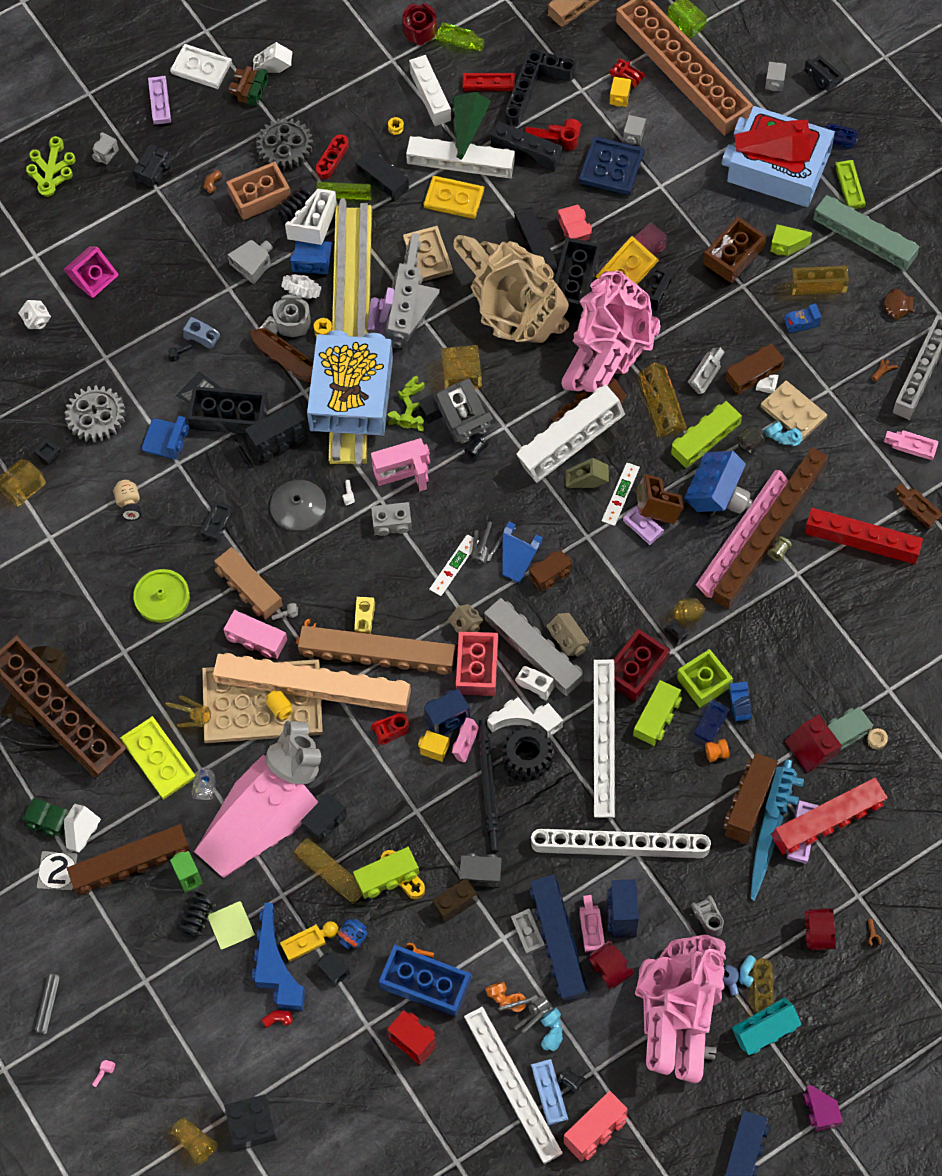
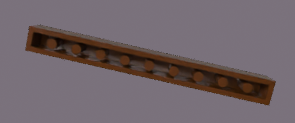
M814 447L810 449L715 588L713 601L729 610L825 469L828 455Z

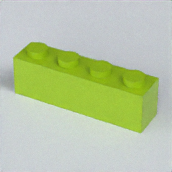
M727 401L722 405H717L710 415H705L701 418L699 424L695 427H690L683 437H678L674 440L671 454L687 469L741 424L742 415Z

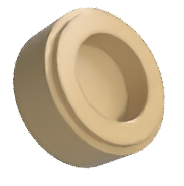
M876 728L869 732L867 742L872 748L882 749L887 744L888 735L884 730Z

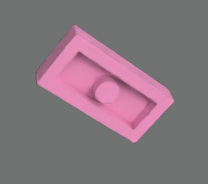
M466 718L464 724L461 725L460 734L452 748V753L461 762H466L479 730L478 725L470 718Z

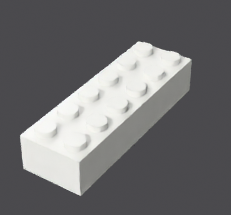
M606 384L603 387L597 388L590 397L580 401L576 408L567 411L558 422H553L545 432L538 434L531 443L520 448L516 454L524 469L536 483L541 481L625 415L620 400Z

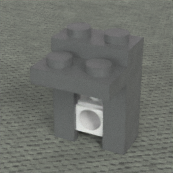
M470 378L433 394L454 442L465 443L471 440L470 436L476 433L477 435H482L491 426L489 421L492 420L490 412L484 411ZM455 393L459 394L460 396V402L458 404L454 403L453 401V395ZM457 412H459L460 416L465 419L460 420Z

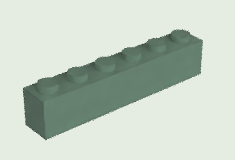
M826 195L815 209L813 220L904 271H907L917 257L920 246L915 242L907 240L899 233L889 230L883 224L871 220L867 215H862L852 207L842 204L836 198Z

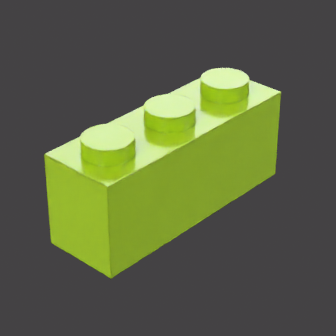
M660 680L634 728L633 736L655 746L657 740L661 741L665 734V730H663L665 725H669L673 719L674 714L672 712L674 708L678 709L681 704V690Z
M406 847L354 871L353 874L364 899L378 896L385 889H394L402 881L415 879L419 874V867L409 847Z

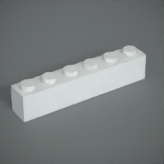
M410 136L406 153L407 164L510 179L512 177L515 151L470 144L463 159L460 160L456 157L458 150L454 141L447 142L439 139Z

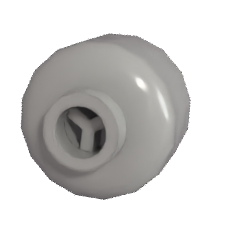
M736 486L726 508L739 514L744 512L745 509L748 510L752 504L750 492Z

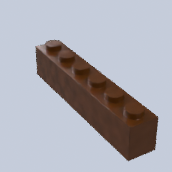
M181 824L66 868L76 894L85 895L97 887L109 886L115 880H125L136 872L143 873L154 865H164L177 853L191 851Z

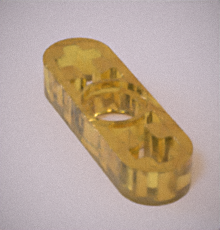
M764 958L757 960L753 967L755 1014L761 1011L759 1008L762 1007V999H766V1008L774 1004L773 967L771 962ZM761 964L768 968L765 971V979H761V970L757 969L760 968ZM760 984H766L769 987L767 994H761L758 991Z

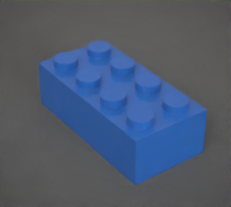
M394 945L380 977L379 986L382 990L457 1017L471 982V973Z

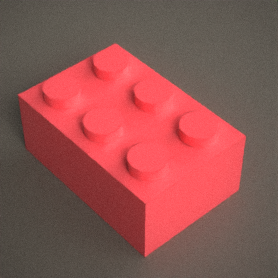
M459 632L456 689H459L462 695L496 696L498 633Z
M609 1091L564 1134V1145L581 1162L585 1158L589 1160L597 1152L595 1149L600 1143L605 1145L612 1137L611 1133L615 1129L619 1131L626 1124L625 1120L627 1119L628 1109Z

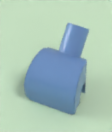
M726 965L724 970L729 972V977L724 976L722 980L724 984L728 985L731 996L739 994L736 982L739 980L740 974L737 968Z

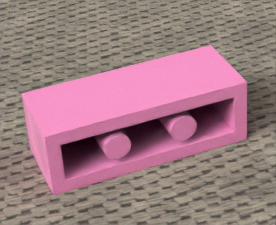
M236 610L233 611L224 627L225 636L230 642H239L248 650H257L267 658L273 657L277 659L287 642L286 632Z

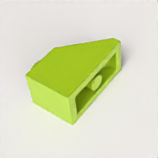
M777 224L770 252L789 256L810 245L812 232Z

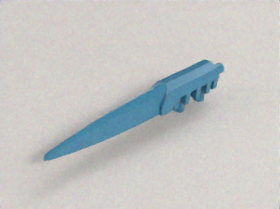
M785 759L783 767L776 768L762 819L752 875L751 899L753 901L756 899L775 846L771 833L783 821V816L780 812L787 813V804L798 805L799 797L790 796L793 792L792 785L803 786L804 779L796 777L795 769H791L792 761Z

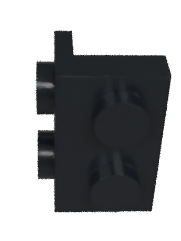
M821 55L812 61L807 59L805 62L804 71L806 74L817 81L819 86L825 88L828 92L844 80V75Z

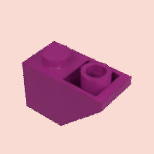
M812 1085L807 1086L805 1093H803L805 1105H809L811 1113L808 1116L811 1126H815L816 1132L840 1127L843 1120L838 1102Z

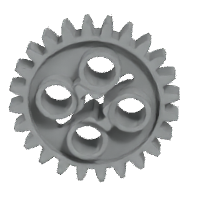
M95 385L94 390H91L88 386L86 392L80 389V395L74 394L76 399H69L71 405H66L68 411H65L67 417L65 420L69 430H72L73 435L78 434L79 439L85 436L87 442L90 438L93 439V442H96L97 438L103 441V436L110 438L109 433L116 435L115 428L121 429L120 423L125 422L123 417L126 416L122 398H118L117 392L113 393L111 388L106 391L105 386H103L101 390H98L97 385Z

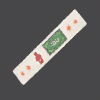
M626 463L603 516V522L615 526L640 467Z
M466 535L430 587L431 591L442 596L471 554L473 537Z

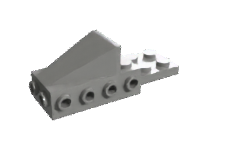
M412 233L406 248L404 264L399 263L392 284V288L395 290L393 303L384 328L383 336L386 339H391L392 348L396 349L404 347L432 309L439 294V289L421 285L423 276L420 275L421 268L417 267L419 259L417 255L421 248V241H419L420 234Z

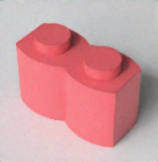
M577 204L558 210L557 217L565 238L583 241L590 240L592 228L585 221L586 214L584 209H581Z

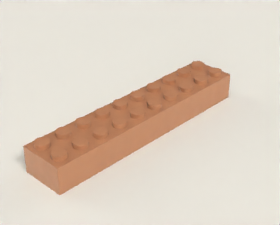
M630 0L617 9L616 23L724 136L736 128L740 117L749 118L753 105L652 0Z

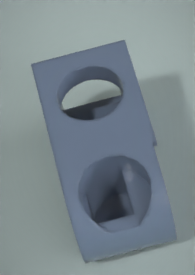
M193 317L189 319L183 329V338L189 341L192 339L207 348H213L220 337V333Z

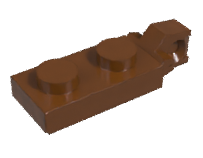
M901 483L895 488L894 493L899 497L900 503L927 528H930L942 517V512L916 489L910 488L908 490Z

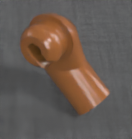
M219 170L214 171L205 178L203 187L208 193L216 190L213 184L222 177Z

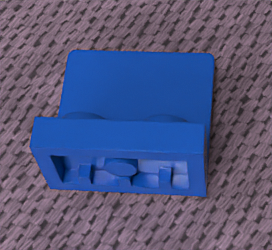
M296 241L294 255L291 254L290 259L292 272L328 274L332 243L323 241L322 245Z

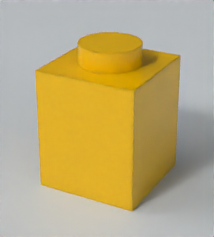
M614 77L610 92L611 105L627 107L631 90V79Z
M428 730L425 736L420 737L418 743L421 755L443 762L450 745L448 737Z

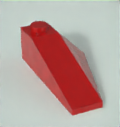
M808 119L786 121L734 135L737 152L756 156L759 154L770 156V159H785L789 163L810 162Z

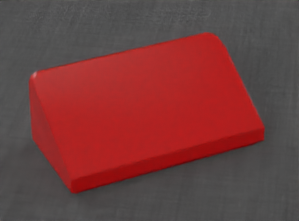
M526 127L525 132L559 145L561 133L548 129Z

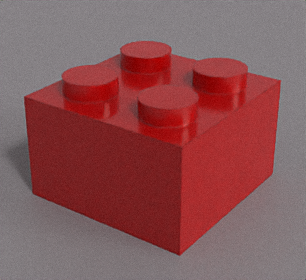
M403 1010L387 1029L389 1040L421 1066L437 1047L434 1036L435 1032L427 1025L423 1027L419 1024V1019L410 1012L408 1014Z

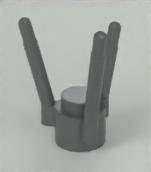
M491 521L488 522L482 543L478 547V530L474 531L473 547L470 556L473 562L480 565H485L486 562L491 561L493 554L503 541L502 534L490 553L488 552L489 549L485 547L492 525Z
M534 994L530 998L500 1006L498 1009L502 1011L530 1003L528 1008L531 1014L514 1026V1029L517 1030L531 1020L522 1029V1033H525L543 1015L549 1012L550 1005L545 997H537Z

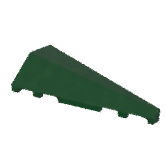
M477 92L454 96L452 103H454L453 113H455L453 120L454 134L457 138L455 146L458 150L456 157L460 160L463 159L491 103L489 99Z

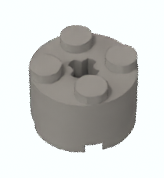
M293 294L285 295L274 304L273 317L275 327L280 335L297 337L307 333L311 324L308 303L302 297Z

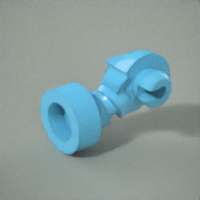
M779 421L763 430L766 437L779 441L778 444L796 446L802 441V434L796 428L782 434L783 427Z
M556 1007L540 1018L545 1027L551 1028L541 1042L542 1048L547 1051L557 1050L563 1039V1028L560 1021L561 1013Z

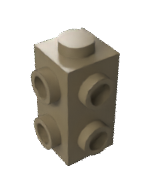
M570 613L557 614L546 626L551 636L560 645L562 652L567 656L583 654L586 650L585 648L590 643Z

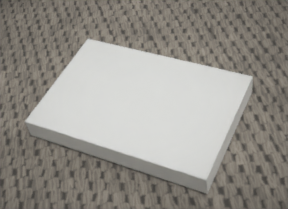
M184 44L170 72L173 75L218 89L232 64V59Z

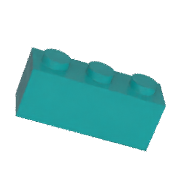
M784 997L731 1028L740 1048L750 1055L759 1052L762 1047L776 1042L783 1035L794 1032L802 1024L794 1005Z

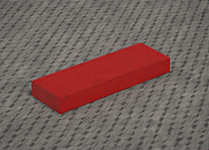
M463 73V91H513L515 86V73Z

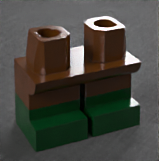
M246 66L245 70L236 69L234 77L240 83L231 82L229 92L236 95L238 101L258 106L263 94L262 92H264L268 82L267 70L260 69L256 71L252 70L249 66Z

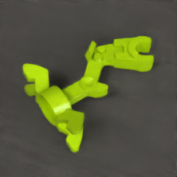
M417 376L413 377L405 385L402 392L398 391L399 398L404 401L407 407L405 414L399 415L396 411L388 413V417L391 419L388 425H394L395 423L403 428H418V431L424 432L422 425L424 420L422 417L413 418L411 416L412 412L418 408V403L412 404L409 396L422 391L425 387L424 382L419 385L415 384L418 382Z

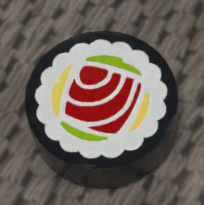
M128 504L122 507V517L124 519L136 520L140 518L141 509L139 506Z

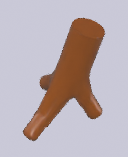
M881 359L879 369L871 378L877 382L884 373L891 369H897L898 366H888L890 361L886 360L884 363V360Z

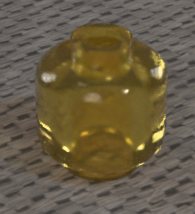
M697 598L681 599L674 607V614L676 619L683 624L696 623L701 620L704 614V606Z

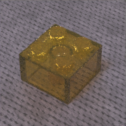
M478 345L441 348L445 389L469 378L474 388H482Z

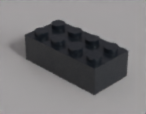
M566 237L554 281L568 301L569 306L566 313L582 314L584 309L580 300L592 291L590 284L595 281L601 258V244Z
M193 386L187 417L189 427L194 430L246 434V428L266 418L269 404L267 393Z

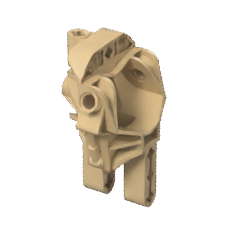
M458 235L453 243L454 249L476 275L471 289L480 305L481 323L493 327V335L503 339L515 340L516 342L542 343L551 333L561 334L567 330L569 322L565 319L564 314L568 310V301L552 279L553 271L549 265L545 264L542 256L531 254L525 248L519 246L518 243L511 241L508 243L501 242L500 245L487 241L479 244L476 239ZM512 326L517 327L515 332L512 330Z

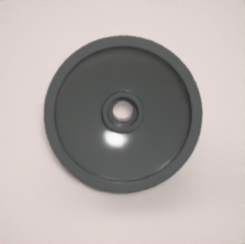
M292 480L282 484L276 489L270 501V511L274 521L280 527L293 532H302L315 527L323 519L327 506L323 491L316 484L306 480Z

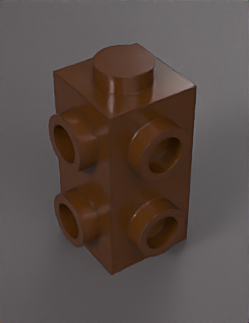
M561 550L556 553L552 552L545 560L540 563L536 562L531 566L529 578L540 592L544 589H550L556 581L565 579L570 575L572 560L568 554L564 555Z

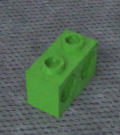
M189 851L177 853L170 859L185 893L203 884Z

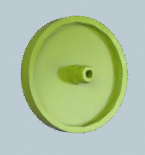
M159 569L147 573L138 581L134 589V603L138 612L145 619L157 623L169 622L178 618L186 610L190 600L189 588L184 578L178 573L167 569Z

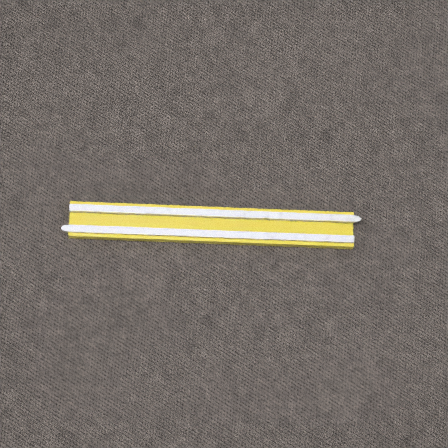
M341 198L339 206H336L332 331H342L350 337H364V335L370 333L367 331L370 311L372 207L368 203H360V208H347L345 199ZM330 432L329 463L356 464L358 467L362 464H367V434Z

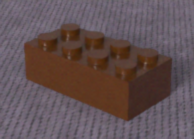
M755 753L753 759L749 758L745 768L746 771L740 780L738 791L732 800L731 809L728 811L723 828L726 829V837L748 845L773 781L778 764L777 760Z

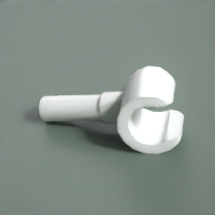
M350 480L345 481L347 494L342 495L346 506L355 502Z

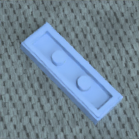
M549 1059L531 1064L547 1125L551 1126L568 1121L552 1060Z

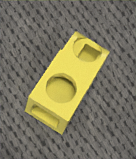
M357 597L355 632L371 634L375 611L374 598Z

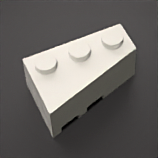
M317 189L305 202V206L301 211L298 210L295 213V217L285 224L287 239L322 245L337 206L335 191Z

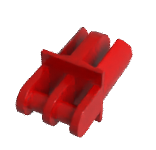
M618 59V63L614 64L613 69L608 71L612 77L631 79V86L636 88L645 77V74L632 67L630 61L626 62L623 59Z

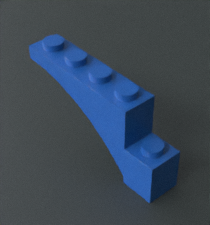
M265 903L264 909L260 910L262 928L258 929L257 941H260L259 948L255 949L254 960L257 961V967L253 968L252 981H255L256 987L278 989L274 992V1003H277L278 1009L303 1011L305 999L304 986H300L294 980L280 957L274 930L275 909L273 903Z

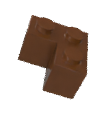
M644 475L636 489L639 514L646 518L675 524L684 509L682 496L664 491L662 478Z

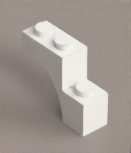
M518 697L514 701L509 700L499 712H493L488 717L487 726L492 733L510 725L532 726L534 729L536 727L539 728L541 733L545 732L547 738L563 728V720L549 703L544 707L542 705L534 711V714H532Z

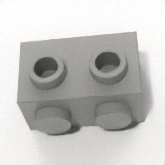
M409 502L371 506L375 535L385 536L389 533L397 532L403 534L412 531Z

